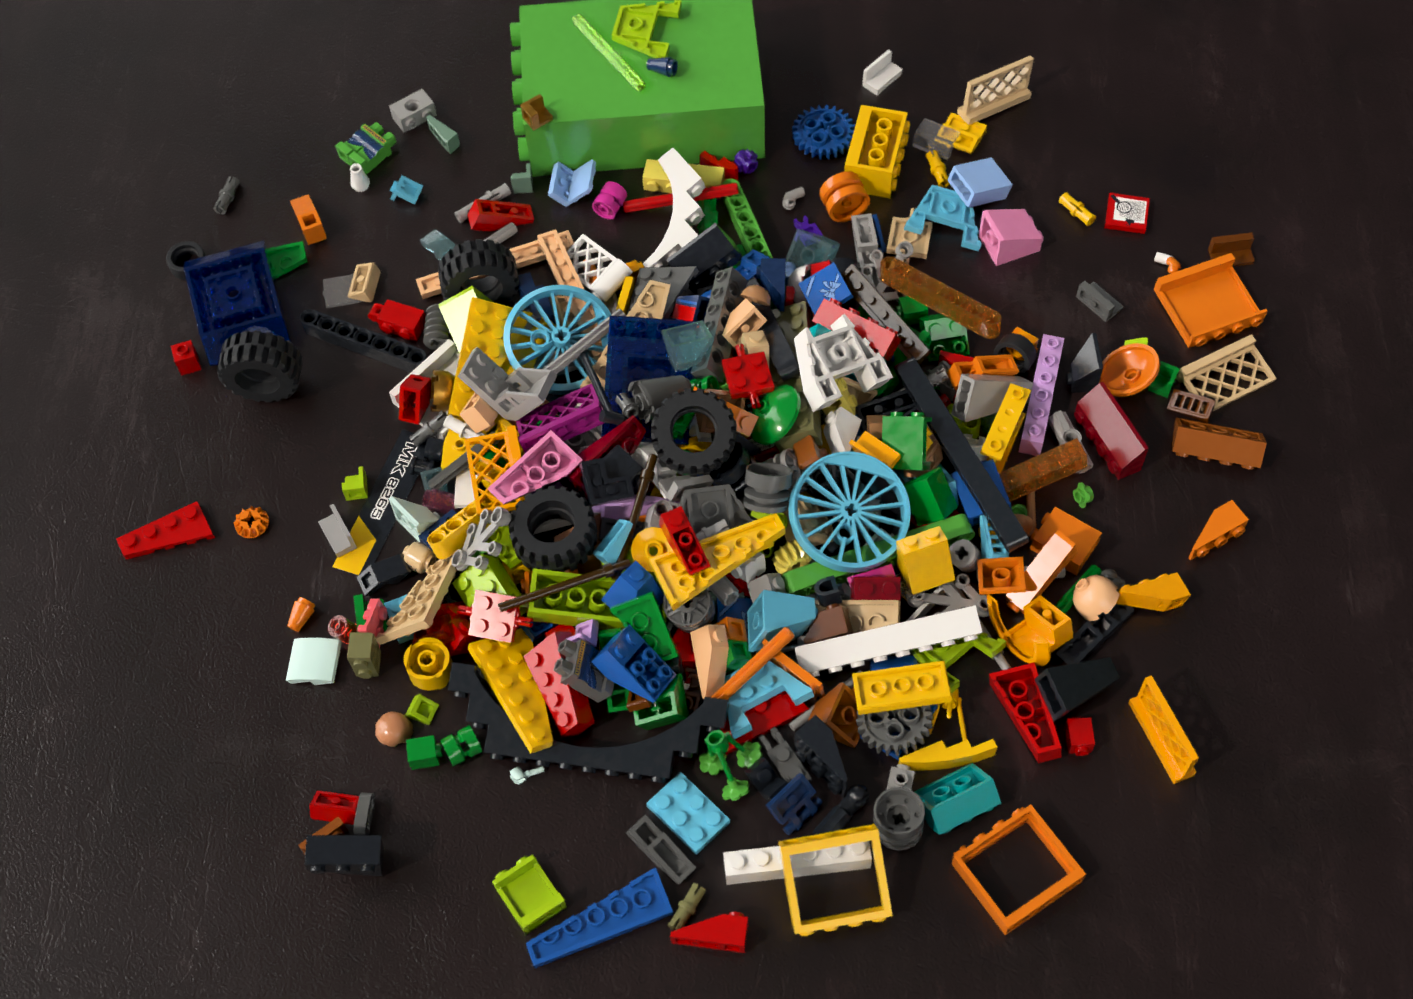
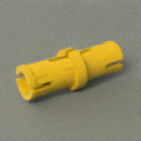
M933 150L934 156L929 151L926 154V158L929 161L930 171L932 175H935L938 186L944 188L943 182L945 187L949 186L946 166L941 162L938 151Z
M1068 192L1060 197L1059 203L1064 205L1073 217L1077 216L1086 226L1094 223L1096 216L1088 211L1082 202L1076 201Z

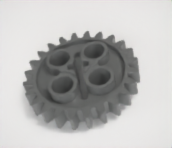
M930 705L858 715L857 711L858 719H856V723L863 742H868L870 749L876 746L877 753L885 749L887 756H889L891 750L895 751L896 756H899V752L902 749L908 754V747L910 746L917 750L916 742L924 744L923 736L929 737L928 729L933 728L931 721L933 720V714ZM911 716L916 717V718H914V719H912V720H908V719H907L908 717H911ZM878 719H881V720H882V721L879 722V723H874L875 720H878ZM893 733H900L897 736H891Z

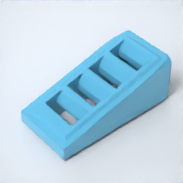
M980 515L981 558L1009 557V553L997 535H990L989 531L994 530L991 526H988L986 517ZM991 539H996V543H992Z
M619 519L594 550L593 555L603 564L616 563L633 524L630 521Z

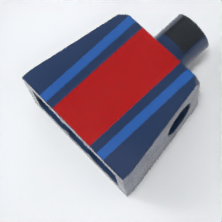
M700 295L678 296L674 311L670 315L672 317L671 326L686 334L700 337L710 298Z

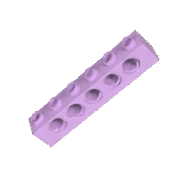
M1043 334L1019 453L1040 457L1064 338Z

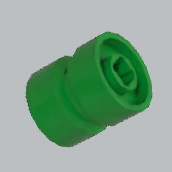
M470 725L458 730L456 736L451 734L440 740L453 767L464 762L466 756L473 757L483 752ZM465 741L467 746L462 749L459 743Z

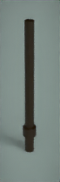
M649 454L646 467L642 469L640 475L641 483L629 518L633 526L616 563L627 559L649 484L654 479L655 473L653 471L658 458L655 454ZM623 570L616 572L615 576L611 577V580L616 581Z
M626 559L614 564L607 563L602 565L600 569L498 603L500 613L602 577L609 578L615 576L616 572L627 569L631 565L630 561Z

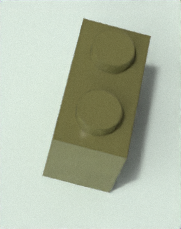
M350 633L347 659L355 675L363 679L379 676L381 649L373 633Z

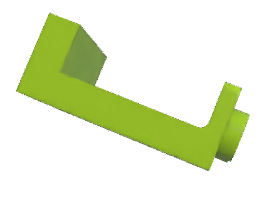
M534 855L522 857L516 862V866L510 870L501 871L496 875L495 880L492 881L496 891L525 935L567 908L565 900L556 891Z

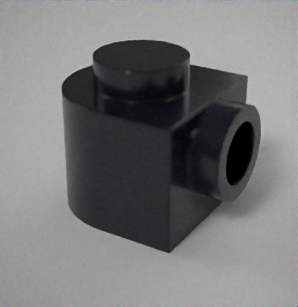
M834 575L820 579L815 584L814 590L820 605L826 607L831 604L843 603L841 597L845 596L842 584L836 583Z

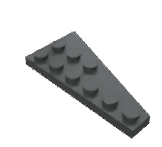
M696 266L640 268L627 314L631 311L650 280L670 284L661 328H663L674 311L677 297L683 291H687L689 288L688 283L692 277H696L699 270Z

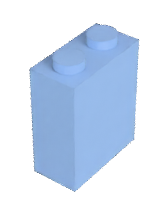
M992 157L955 165L947 179L968 208L1006 199L1013 185Z

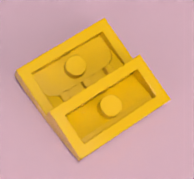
M951 112L946 123H943L935 141L972 154L984 136L987 125L979 122L968 125L959 115Z

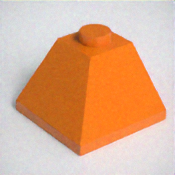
M1023 557L977 559L979 595L1026 592Z

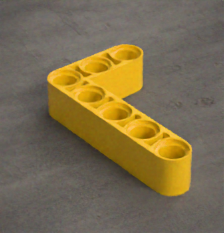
M480 461L476 464L475 469L482 472L487 464ZM491 468L486 475L495 479L500 472ZM484 479L481 480V483L487 489L491 483ZM485 498L480 504L481 509L491 507L494 502ZM475 500L428 536L427 541L438 559H446L454 554L456 550L462 548L467 536L468 526L471 523L479 525L480 517L477 515ZM513 500V501H511V502H509V503H507V504L515 503L516 500Z

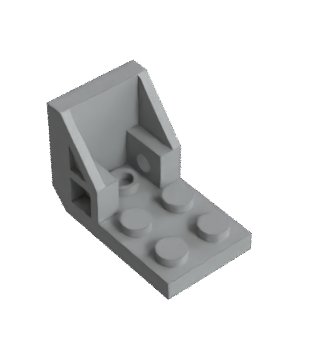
M476 347L471 351L458 377L504 419L518 421L545 401L557 375L552 370L522 367L517 368L508 375L487 354Z

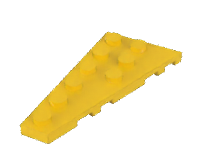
M475 297L471 298L448 415L451 414L453 417L463 420L459 414L475 393L458 377L473 349L476 347L481 349L499 367L505 361L507 355L503 340L504 327L508 315L513 309L512 307ZM523 310L524 313H526L530 317L532 316L533 313ZM518 316L513 327L524 329L528 321ZM511 333L510 343L515 344L520 334Z
M777 513L699 540L711 567L691 576L688 575L673 550L650 558V566L673 611H675L786 534L785 526Z
M520 628L516 630L514 643L487 638L469 643L468 650L530 754L551 747L553 738L545 700L523 657L534 648L532 640Z

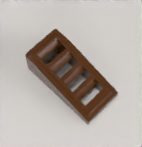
M1174 389L1167 410L1208 423L1216 400ZM1178 396L1182 397L1180 405L1176 407L1175 403ZM1186 399H1189L1190 402L1187 409H1183ZM1194 402H1198L1195 412L1191 411ZM1205 404L1207 406L1204 413H1199L1202 405Z

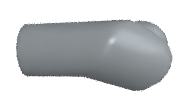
M803 187L785 193L782 202L785 209H793L796 199L805 196Z

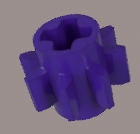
M740 150L735 155L734 160L740 173L743 171L744 174L752 173L758 166V161L756 160L758 156L753 150Z

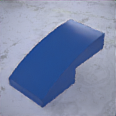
M753 249L741 258V265L735 269L746 280L754 276L756 278L757 266H761V258L770 257Z

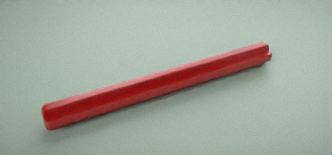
M737 183L706 187L693 200L701 201L737 195L739 188ZM673 193L627 200L623 203V209L628 213L673 205Z

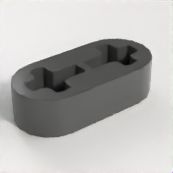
M360 793L354 820V835H369L375 806L374 793Z

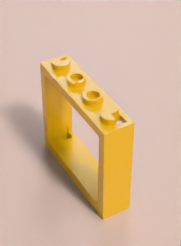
M875 824L778 841L792 927L795 934L807 936L813 934L815 930L824 929V931H834L838 929V926L848 924L849 927L862 925L863 921L882 922L886 920V917L892 916L879 832ZM871 840L882 906L801 921L790 855Z

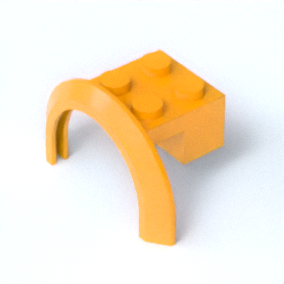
M989 594L987 595L989 616L997 634L1006 641L1007 648L1022 661L1045 666L1051 659V652L1073 638L1071 618L1041 595L1023 606L1025 619L1008 631L1000 617L998 602Z

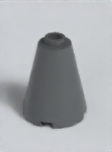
M683 375L635 380L629 384L628 392L632 391L633 397L630 399L639 407L637 417L640 420L645 419L644 423H649L654 419L656 409L660 408L661 402L665 398L669 399L672 397V393L676 391L679 393L684 392V389L692 388L688 378H685Z

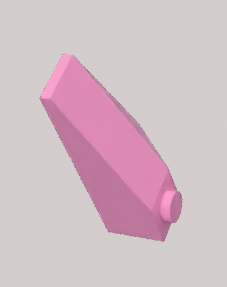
M550 430L488 487V490L505 505L536 489L568 476L583 462V459Z

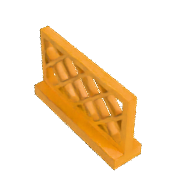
M508 426L507 431L464 439L478 517H480L484 509L493 511L498 505L508 511L516 510L515 505L520 500L524 501V496L516 499L515 503L503 505L496 497L489 494L488 488L483 491L477 487L482 479L491 483L488 486L490 487L522 457L516 426ZM505 439V444L500 450L492 446L495 440ZM481 444L484 447L477 454L471 450L470 445ZM488 449L497 453L491 461L483 457ZM501 456L509 460L504 468L495 464ZM479 460L487 464L482 472L474 469ZM491 468L500 472L495 479L486 475ZM485 498L494 502L491 507L481 509L480 504Z
M1152 675L1144 679L1137 697L1130 699L1128 704L1173 784L1195 776L1196 770L1194 766L1199 757Z

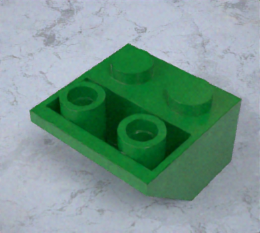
M957 310L919 317L920 333L924 329L931 335L932 344L928 348L932 353L927 356L929 362L938 361L941 350L964 356L970 355L966 319L963 312Z
M676 674L675 678L658 699L651 703V707L633 711L636 726L651 730L682 721L689 717L682 674Z

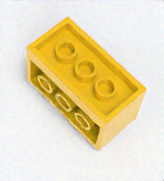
M861 105L844 172L858 174L868 195L890 198L891 192L896 190L897 179L895 178L900 175L901 164L899 163L904 159L905 149L903 148L907 146L909 134H906L910 127V121H907V112Z

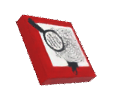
M1109 193L1104 228L1145 234L1150 198Z

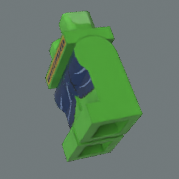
M377 122L370 127L364 124L345 143L340 141L335 147L343 161L350 166L360 164L367 175L386 156L388 157L392 154L390 148L396 143L395 136L390 132H387L383 137L380 136L384 133V130Z

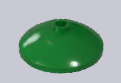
M790 385L774 387V391L765 393L759 399L761 406L759 408L756 406V409L752 410V414L759 417L751 433L752 439L761 445L773 444L784 437L794 425L800 411L801 399L799 392Z

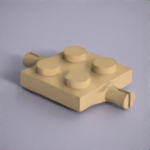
M914 208L910 210V217L914 212ZM893 217L886 253L896 255V247L901 242L908 241L914 249L910 257L926 259L933 222L925 221L920 235L904 230V226L910 217ZM900 249L902 254H906L904 249ZM910 257L903 259L900 265L904 267L905 262V267H908Z

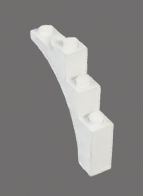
M674 148L658 159L671 183L673 213L669 228L655 252L643 263L645 268L666 267L669 264L666 259L698 236L691 227L698 224L705 216L693 198L700 195L706 186L702 178Z

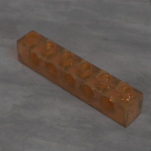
M1076 438L1000 472L999 476L1010 502L1087 468V454ZM957 493L959 506L965 514L964 508Z

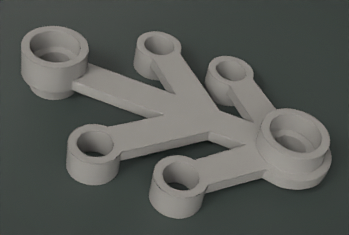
M903 241L896 247V256L886 272L882 260V251L875 249L871 252L869 258L875 264L879 280L876 288L872 279L873 269L868 265L860 269V272L886 301L896 300L898 302L900 297H898L897 292H901L903 297L907 296V292L903 288H898L895 292L883 293L886 287L900 284L911 286L917 281V276L913 272L893 277L903 259L909 258L913 253V246L908 241ZM900 249H904L906 254H902ZM873 254H878L879 259H875ZM863 270H868L869 275H865ZM907 276H911L913 281L910 282Z
M499 506L493 511L484 509L480 514L479 525L471 523L468 526L462 550H456L452 556V565L457 570L464 571L469 566H474L476 569L484 571L488 566L489 560L481 555L477 556V558L472 557L476 551L488 552V554L498 556L501 553L502 545L495 541L486 543V540L500 526H507L510 523L511 514L509 511Z
M963 573L956 577L954 583L957 588L963 589L970 599L962 598L949 582L940 585L948 596L924 593V591L917 593L921 598H916L914 595H906V602L914 608L920 607L923 603L948 606L942 612H936L934 615L976 605L979 617L989 616L987 596L979 595L969 584V577ZM959 579H963L965 584L960 583ZM980 603H984L987 608H983Z

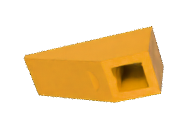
M1177 572L1170 575L1165 573L1153 580L1144 579L1136 585L1131 586L1128 584L1118 590L1119 598L1116 604L1165 612L1183 606L1191 594Z

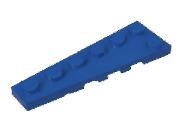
M654 868L641 875L619 891L616 890L609 894L607 898L588 906V909L578 915L569 917L560 925H556L528 941L526 945L533 966L537 968L673 915L657 869Z

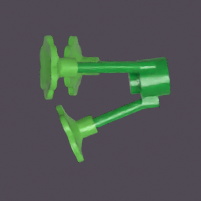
M712 731L705 738L708 747L707 753L699 756L700 769L702 772H709L711 775H717L720 770H724L728 778V785L723 787L722 797L724 800L731 799L736 801L749 792V783L746 780H736L731 774L725 754L728 751L729 742L738 749L736 754L738 758L737 764L741 768H749L762 757L760 752L761 745L757 742H746L742 746L731 737L729 732Z

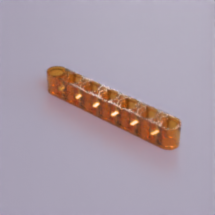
M885 257L881 260L880 279L884 284L987 339L999 337L1002 316L997 311L897 258Z

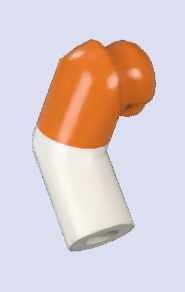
M1160 252L1156 253L1154 262L1168 265V273H1174L1181 269V264L1173 256Z

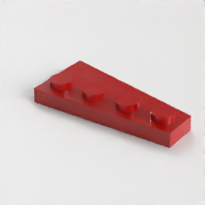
M196 501L116 538L125 559L154 553L158 549L165 548L168 550L175 548V545L183 543L189 545L197 543L196 540L204 538L209 540L215 537L199 503Z
M783 691L744 712L753 730L735 740L743 746L744 743L752 742L753 739L762 734L770 733V729L791 722L793 718L803 714L809 708L804 703L796 706L788 693ZM727 720L726 730L720 729V731H722L723 733L729 732L731 737L733 738L730 731L729 720ZM729 742L728 751L725 754L727 755L737 750V748Z

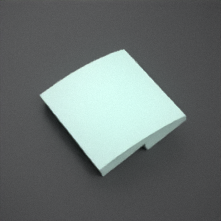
M329 638L294 639L286 681L291 684L311 682L314 685L334 683L342 641Z

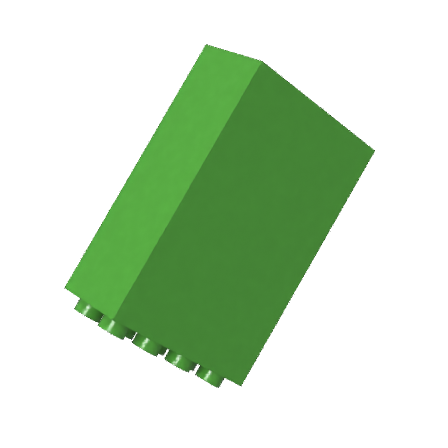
M587 0L519 6L520 22L510 23L512 46H521V50L511 52L513 76L522 75V78L512 81L514 105H520L541 94L545 108L553 116L552 121L533 131L523 119L521 108H517V111L513 112L515 136H526L518 138L520 162L530 161L534 177L552 175L553 166L558 161L573 171L590 160L596 162V171L645 168L647 159L658 160L672 148L688 164L700 163L699 155L703 151L714 155L718 161L723 157L729 161L735 160V155L743 149L753 150L758 158H765V105L752 0H682V7L678 18L658 16L651 41L669 43L670 49L667 57L676 59L678 63L676 74L670 77L647 70V60L653 57L613 41L612 31L620 6L642 3L649 6L656 5L660 1H664L665 4L674 3V0Z

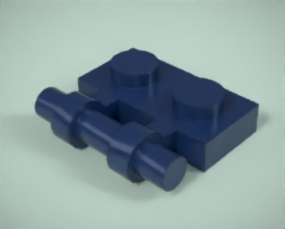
M798 773L766 804V807L778 823L784 824L788 820V824L783 830L790 836L795 830L799 831L803 827L802 823L810 815L814 816L818 812L817 808L823 802L818 796L811 801L810 798L816 791L806 777ZM803 806L804 809L796 815L795 813Z

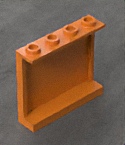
M1232 253L1157 279L1154 291L1188 348L1202 346L1213 339H1222L1230 333H1239L1244 328L1250 326L1256 327L1264 321L1267 309L1261 311L1258 309L1232 267L1235 261Z

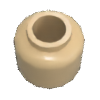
M419 541L407 545L402 553L404 561L408 564L409 568L420 574L425 573L429 565H433L437 560L435 553Z

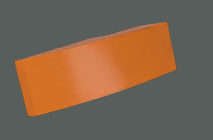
M1012 354L975 356L973 361L954 362L947 374L954 390H957L961 374L1013 376L1018 374L1019 369Z

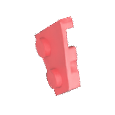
M370 599L367 610L363 615L366 623L365 625L358 626L357 631L359 633H373L375 637L378 633H384L383 624L384 620L387 619L388 613L387 608L380 599Z

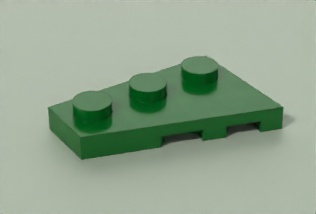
M303 241L244 253L248 284L251 291L308 262Z
M653 591L610 607L609 610L614 616L618 617L623 626L626 627L630 624L663 661L678 657V651Z

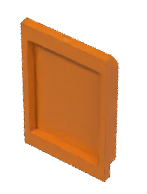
M766 639L762 641L763 647L769 642ZM779 651L770 660L810 687L814 694L812 698L817 699V697L822 698L825 696L823 684L783 652Z

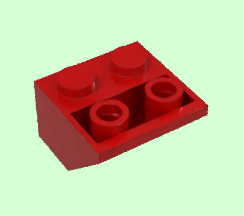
M463 601L441 604L440 609L435 614L433 624L429 627L435 637L447 647L451 656L468 653L469 643L486 639L468 635L470 616L457 613V610H461L458 609L459 605L466 606Z

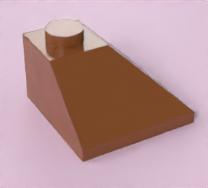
M839 683L815 703L808 719L809 721L816 715L832 730L835 741L852 748L856 747L860 738L856 723L858 709L855 692L846 684Z

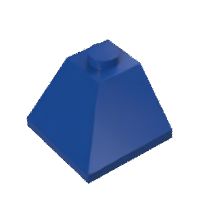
M635 560L618 577L604 595L602 601L610 608L653 591L660 606L663 603L664 594L653 576Z

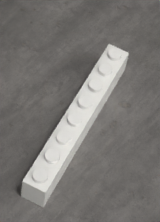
M975 605L794 648L798 665L813 677L820 676L819 671L828 669L829 673L842 671V666L851 664V668L864 666V661L871 659L874 660V663L888 660L887 656L896 654L898 658L910 655V650L919 649V652L929 651L933 649L932 645L941 643L942 647L954 645L955 640L964 638V642L978 639L977 635L982 633Z

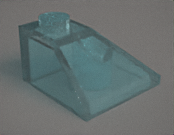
M797 229L787 254L786 262H793L797 269L807 264L811 265L835 259L840 243L819 234Z
M703 320L661 330L669 360L675 371H685L690 367L696 366L714 342V337Z

